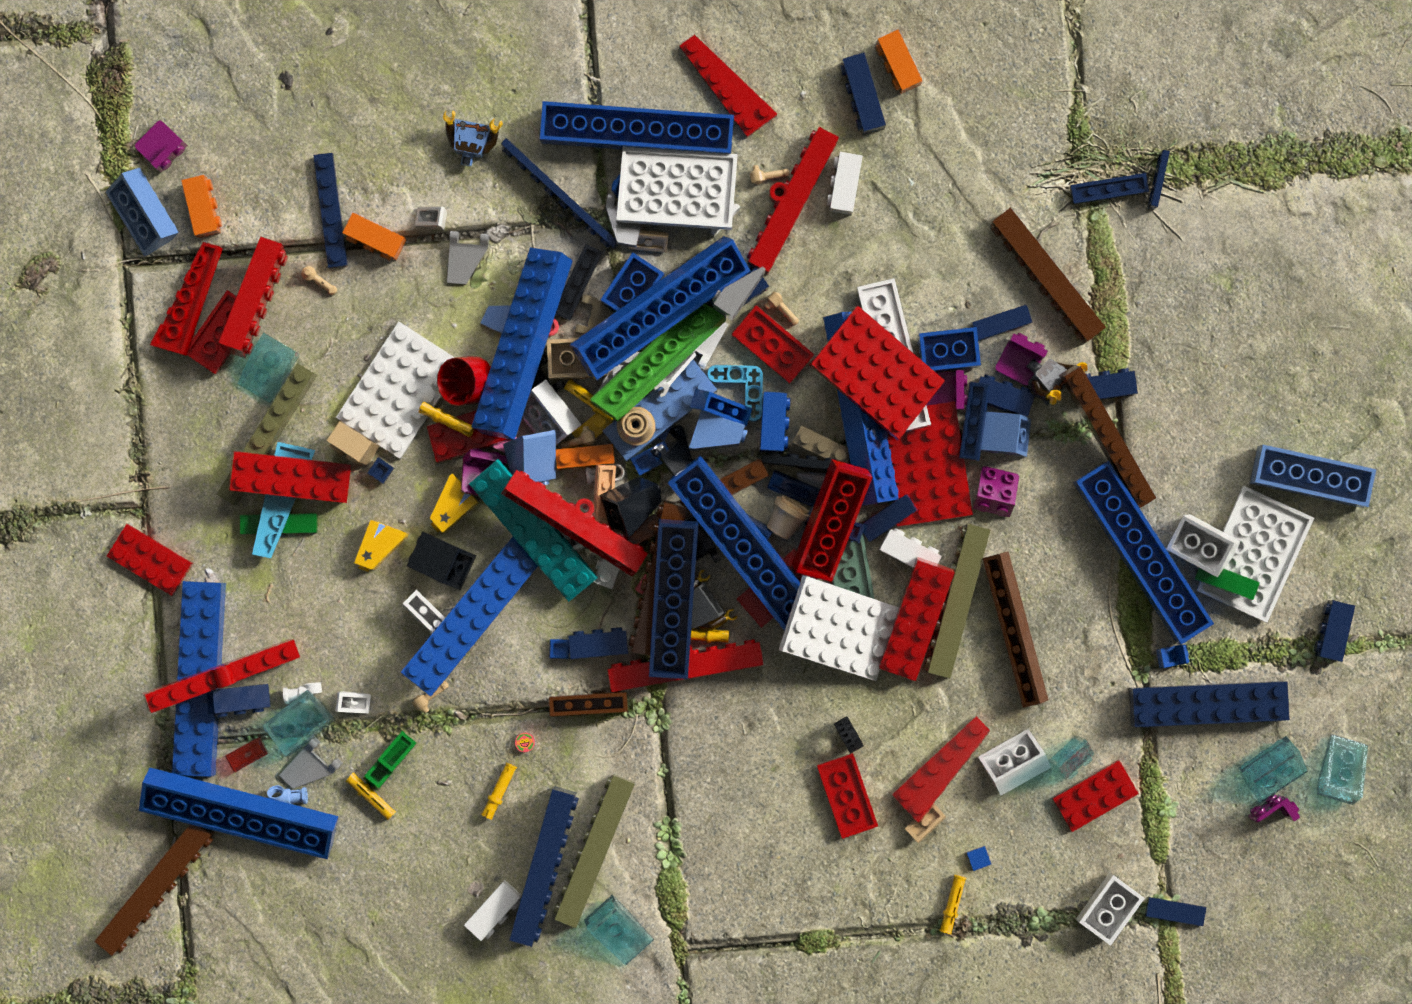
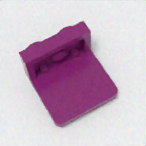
M161 120L157 121L135 144V148L161 173L168 169L173 160L180 156L188 146Z
M1014 333L1006 344L995 366V370L1027 386L1034 373L1026 366L1033 359L1041 363L1048 350L1044 349L1045 346L1036 341L1032 343L1027 340V336L1021 333H1017V335Z
M964 370L936 372L945 382L926 406L955 401V410H963L964 406H967L968 399L967 394H964V386H967V375H964Z
M479 448L470 449L463 456L461 492L479 496L469 483L497 459L505 465L507 463L506 456L498 452H484Z
M987 466L982 467L978 492L972 509L1010 518L1016 502L1019 475Z
M1273 794L1266 799L1264 805L1261 807L1257 805L1252 808L1248 818L1258 823L1277 809H1280L1285 818L1295 822L1300 818L1298 814L1300 810L1287 797Z

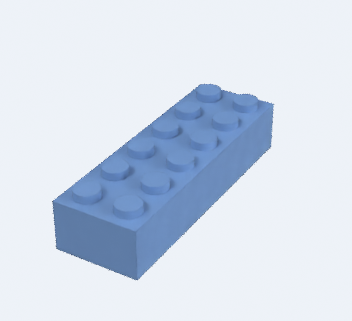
M694 360L674 380L665 396L661 397L658 392L663 388L659 387L634 406L648 410L655 420V433L647 443L634 446L624 442L618 434L617 421H614L603 430L604 434L627 462L694 410L690 405L695 389L709 391L714 394L717 392L716 387ZM634 421L632 427L638 428L639 422Z
M1260 445L1257 446L1250 484L1366 508L1369 507L1376 469Z

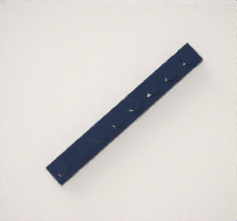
M507 138L501 143L504 148L502 150L503 153L509 158L513 156L517 160V166L523 171L527 169L531 173L530 177L537 184L541 182L545 186L544 190L551 197L555 195L559 199L558 203L565 210L569 208L573 212L572 216L579 223L583 221L587 225L586 229L593 236L597 234L601 238L600 242L607 249L611 247L614 250L618 246L613 236Z

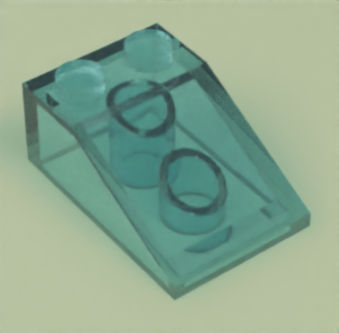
M263 332L237 384L271 403L300 354Z
M1331 734L1318 777L1317 795L1351 805L1358 802L1363 797L1368 745Z
M1075 736L1048 761L1063 779H1072L1078 774V768L1082 765L1085 767L1093 760L1091 757L1094 755V752L1086 739Z
M611 895L584 919L588 931L625 965L654 941V938L614 895Z

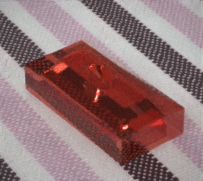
M258 737L227 754L225 757L235 773L266 756L269 752L262 739ZM251 752L250 756L245 757L246 753Z

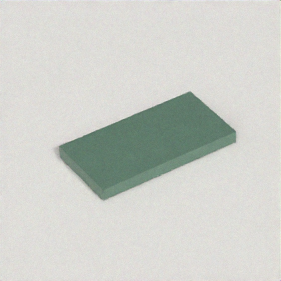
M862 535L859 544L851 541L847 542L832 583L834 586L875 599L864 536Z

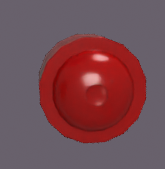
M477 356L454 357L446 360L441 365L437 374L439 393L451 405L478 404L491 366L486 360Z

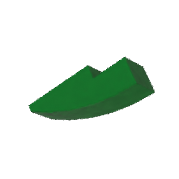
M1198 568L1194 578L1197 581L1247 600H1254L1260 584L1258 581L1223 569L1220 575L1216 577Z
M401 731L365 774L363 779L378 791L417 743Z

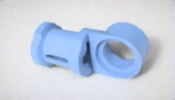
M276 785L267 791V796L270 799L289 804L308 803L306 787L299 790H290ZM275 793H281L279 797H272Z

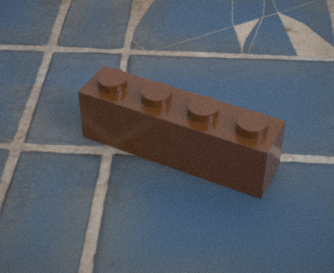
M627 692L550 696V716L628 712Z

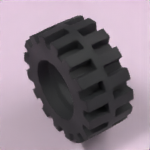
M847 716L834 723L850 754L864 746Z

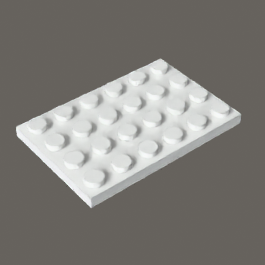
M623 147L617 222L732 230L737 154Z
M398 322L336 418L401 459L428 418V416L419 413L421 404L426 402L435 407L442 397L437 386V374L441 365L446 360L454 357L401 322Z
M1242 486L1222 531L1237 539L1240 543L1232 559L1224 569L1260 582L1254 600H1247L1199 582L1195 591L1267 623L1314 518L1246 486Z
M803 575L779 650L876 681L880 671L879 664L899 607Z

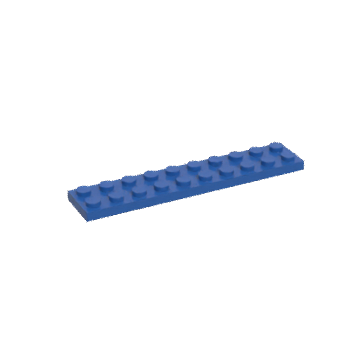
M514 537L509 540L400 672L430 697L538 567Z

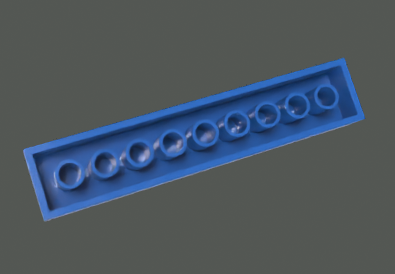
M543 101L540 141L541 144L622 150L623 147L731 154L734 115Z
M723 236L571 343L570 346L588 375L598 380L715 296L718 290L722 292L725 287L750 272V269L734 240Z
M531 247L529 249L471 426L482 434L515 440L572 264V260L562 252Z
M840 312L823 317L827 341L830 340L851 312ZM837 389L851 465L868 469L872 476L862 506L898 500V487L896 486L894 476L895 470L892 465L887 431Z
M699 456L670 478L668 484L785 631L800 581L704 459Z
M1110 462L1102 463L1074 481V486L1175 642L1182 645L1213 625L1214 623Z
M183 581L177 680L222 664L226 583ZM206 693L176 704L173 774L208 777L216 775L219 717H215V714H208Z
M149 768L142 782L139 811L323 859H328L332 849L338 822V816L154 768Z

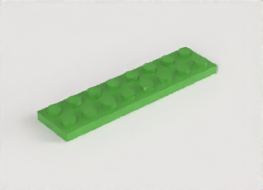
M703 304L651 342L590 399L592 404L618 422L726 322L725 316L707 304Z

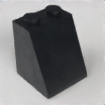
M637 477L601 494V501L611 529L627 537L632 536L662 502L659 485Z
M422 531L417 539L413 553L409 556L407 567L442 584L461 590L477 555Z

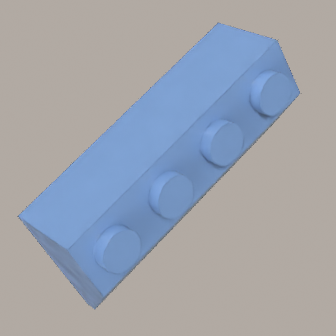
M140 168L121 173L107 189V196L144 256L169 243L179 233Z

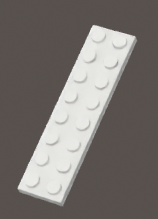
M895 279L857 287L862 309L913 352ZM927 406L923 408L905 432L931 426Z

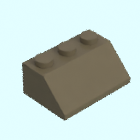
M802 425L787 453L799 455V458L806 459V456H815L820 461H824L825 458H833L847 463L850 458L847 447ZM799 468L805 472L827 473L825 470Z

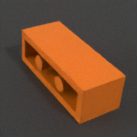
M899 30L878 38L875 49L878 55L882 56L885 61L883 65L886 72L891 73L893 78L891 82L894 89L899 90L900 94L920 86L923 80Z
M205 175L181 180L194 235L197 238H203L221 233L220 227H222L220 216L216 215L215 209H218L215 197L212 198L211 191L213 190L211 179H208Z
M353 212L343 231V234L347 236V241L353 244L359 242L364 245V249L372 253L376 250L381 253L380 256L388 261L391 258L397 261L406 242L403 236Z
M614 445L556 449L557 469L564 470L615 464Z

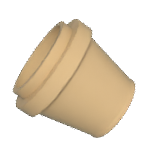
M633 407L617 422V431L620 438L630 445H643L655 433V420L652 414L642 407ZM634 421L639 422L638 428L632 427Z
M782 495V497L777 496L767 528L789 540L804 521H808L810 517L808 514L809 510L785 495Z

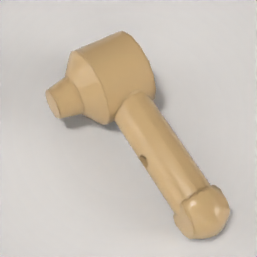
M754 165L753 171L750 173L751 184L759 185L768 179L788 177L790 171L783 169L764 172L759 169L758 165Z
M307 266L302 269L301 275L306 281L315 282L331 295L337 293V288L318 276L313 267Z
M773 291L767 297L765 307L767 309L778 308L792 325H797L799 319L783 303L782 296Z
M584 426L580 437L561 442L560 447L561 449H566L581 444L592 445L596 442L595 434L588 426Z
M444 681L431 697L427 694L416 696L412 702L415 709L422 711L424 714L429 711L428 701L448 688V683Z

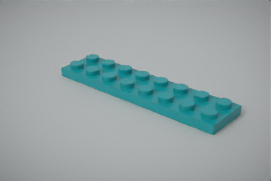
M497 459L470 482L469 485L567 601H571L593 583L598 576L559 530L501 494L512 474Z

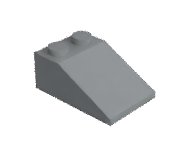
M761 267L725 287L722 292L718 290L712 299L714 303L713 309L733 321L764 276L765 268Z

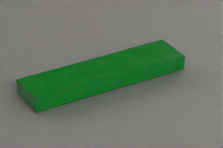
M289 514L281 534L318 533V514ZM240 515V534H257L261 515Z

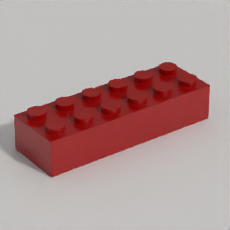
M260 236L219 340L223 351L245 359L247 354H251L254 345L252 343L254 336L257 337L260 331V320L266 316V305L273 298V287L279 283L281 277L280 269L286 265L288 259L283 244Z
M233 451L228 489L232 491L347 503L351 465Z
M834 459L831 460L792 562L797 573L830 582L833 581L872 480L868 469Z
M919 557L916 558L890 636L888 637L879 669L916 681L955 573L954 569Z

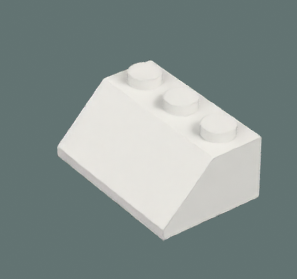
M544 380L530 391L522 418L534 434L555 430L557 445L581 426L576 416H574L547 380Z
M1189 514L1183 515L1166 550L1218 577L1232 559L1240 541Z
M1029 729L978 757L1000 795L1007 793L1051 768L1046 754Z

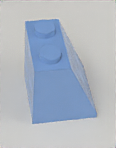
M701 411L689 450L699 451L739 446L740 442L744 443L747 430H744V424Z
M986 412L981 451L1027 457L1032 419L1021 414Z
M555 430L521 436L503 444L512 475L516 470L519 472L523 471L530 476V479L535 482H541L545 486L549 485V481L556 479Z

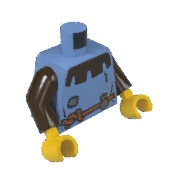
M445 111L443 119L446 121V136L450 147L457 154H462L461 165L471 167L473 157L482 158L484 154H488L495 147L499 135L498 130L502 127L503 123L500 121L498 126H495V118L492 119L489 125L455 119L454 122L455 111H452V117H448Z

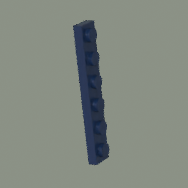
M334 154L313 155L328 268L348 266Z

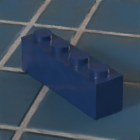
M865 53L843 58L842 65H839L842 77L845 76L847 80L845 89L847 94H851L852 97L850 105L852 112H856L858 117L855 120L858 131L861 130L862 134L865 135L885 129L886 123Z

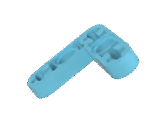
M742 365L711 366L707 373L711 382L745 384V406L752 408V404L748 405V401L752 403L760 402V405H755V410L759 411V415L757 414L755 418H752L750 415L749 421H758L762 416L763 372L758 366ZM714 369H718L719 373H724V369H728L726 374L728 380H723L724 376H718V379H714V376L710 375V373L714 372ZM733 369H737L741 373L740 378L737 380H733L729 375ZM752 370H756V373L760 374V376L756 377V383H760V386H748V382L752 383V377L749 376ZM757 389L759 397L751 399L748 395L749 390Z

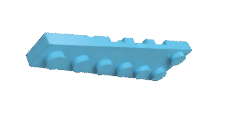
M277 442L275 455L312 460L315 450ZM265 495L252 555L272 558L295 502V497Z

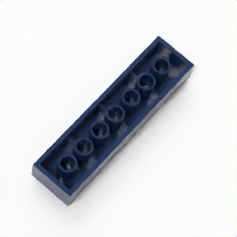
M659 519L649 677L688 679L698 521Z
M1287 681L1129 688L1130 723L1132 727L1290 720Z
M556 786L552 789L509 941L530 947L533 946L534 942L538 943L542 931L539 925L540 923L543 924L547 914V910L544 907L545 904L548 905L550 903L553 892L549 889L550 886H554L558 872H555V868L561 864L563 854L560 851L561 848H565L569 836L565 834L566 829L570 830L574 816L570 815L572 810L575 811L579 801V798L576 797L577 792Z

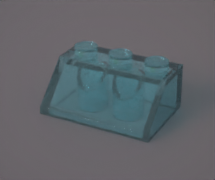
M307 689L263 724L262 727L285 756H291L333 723L335 718L325 705Z
M1287 736L1277 740L1272 746L1261 751L1257 756L1246 761L1238 768L1243 780L1259 803H1262L1268 797L1308 772L1299 749Z

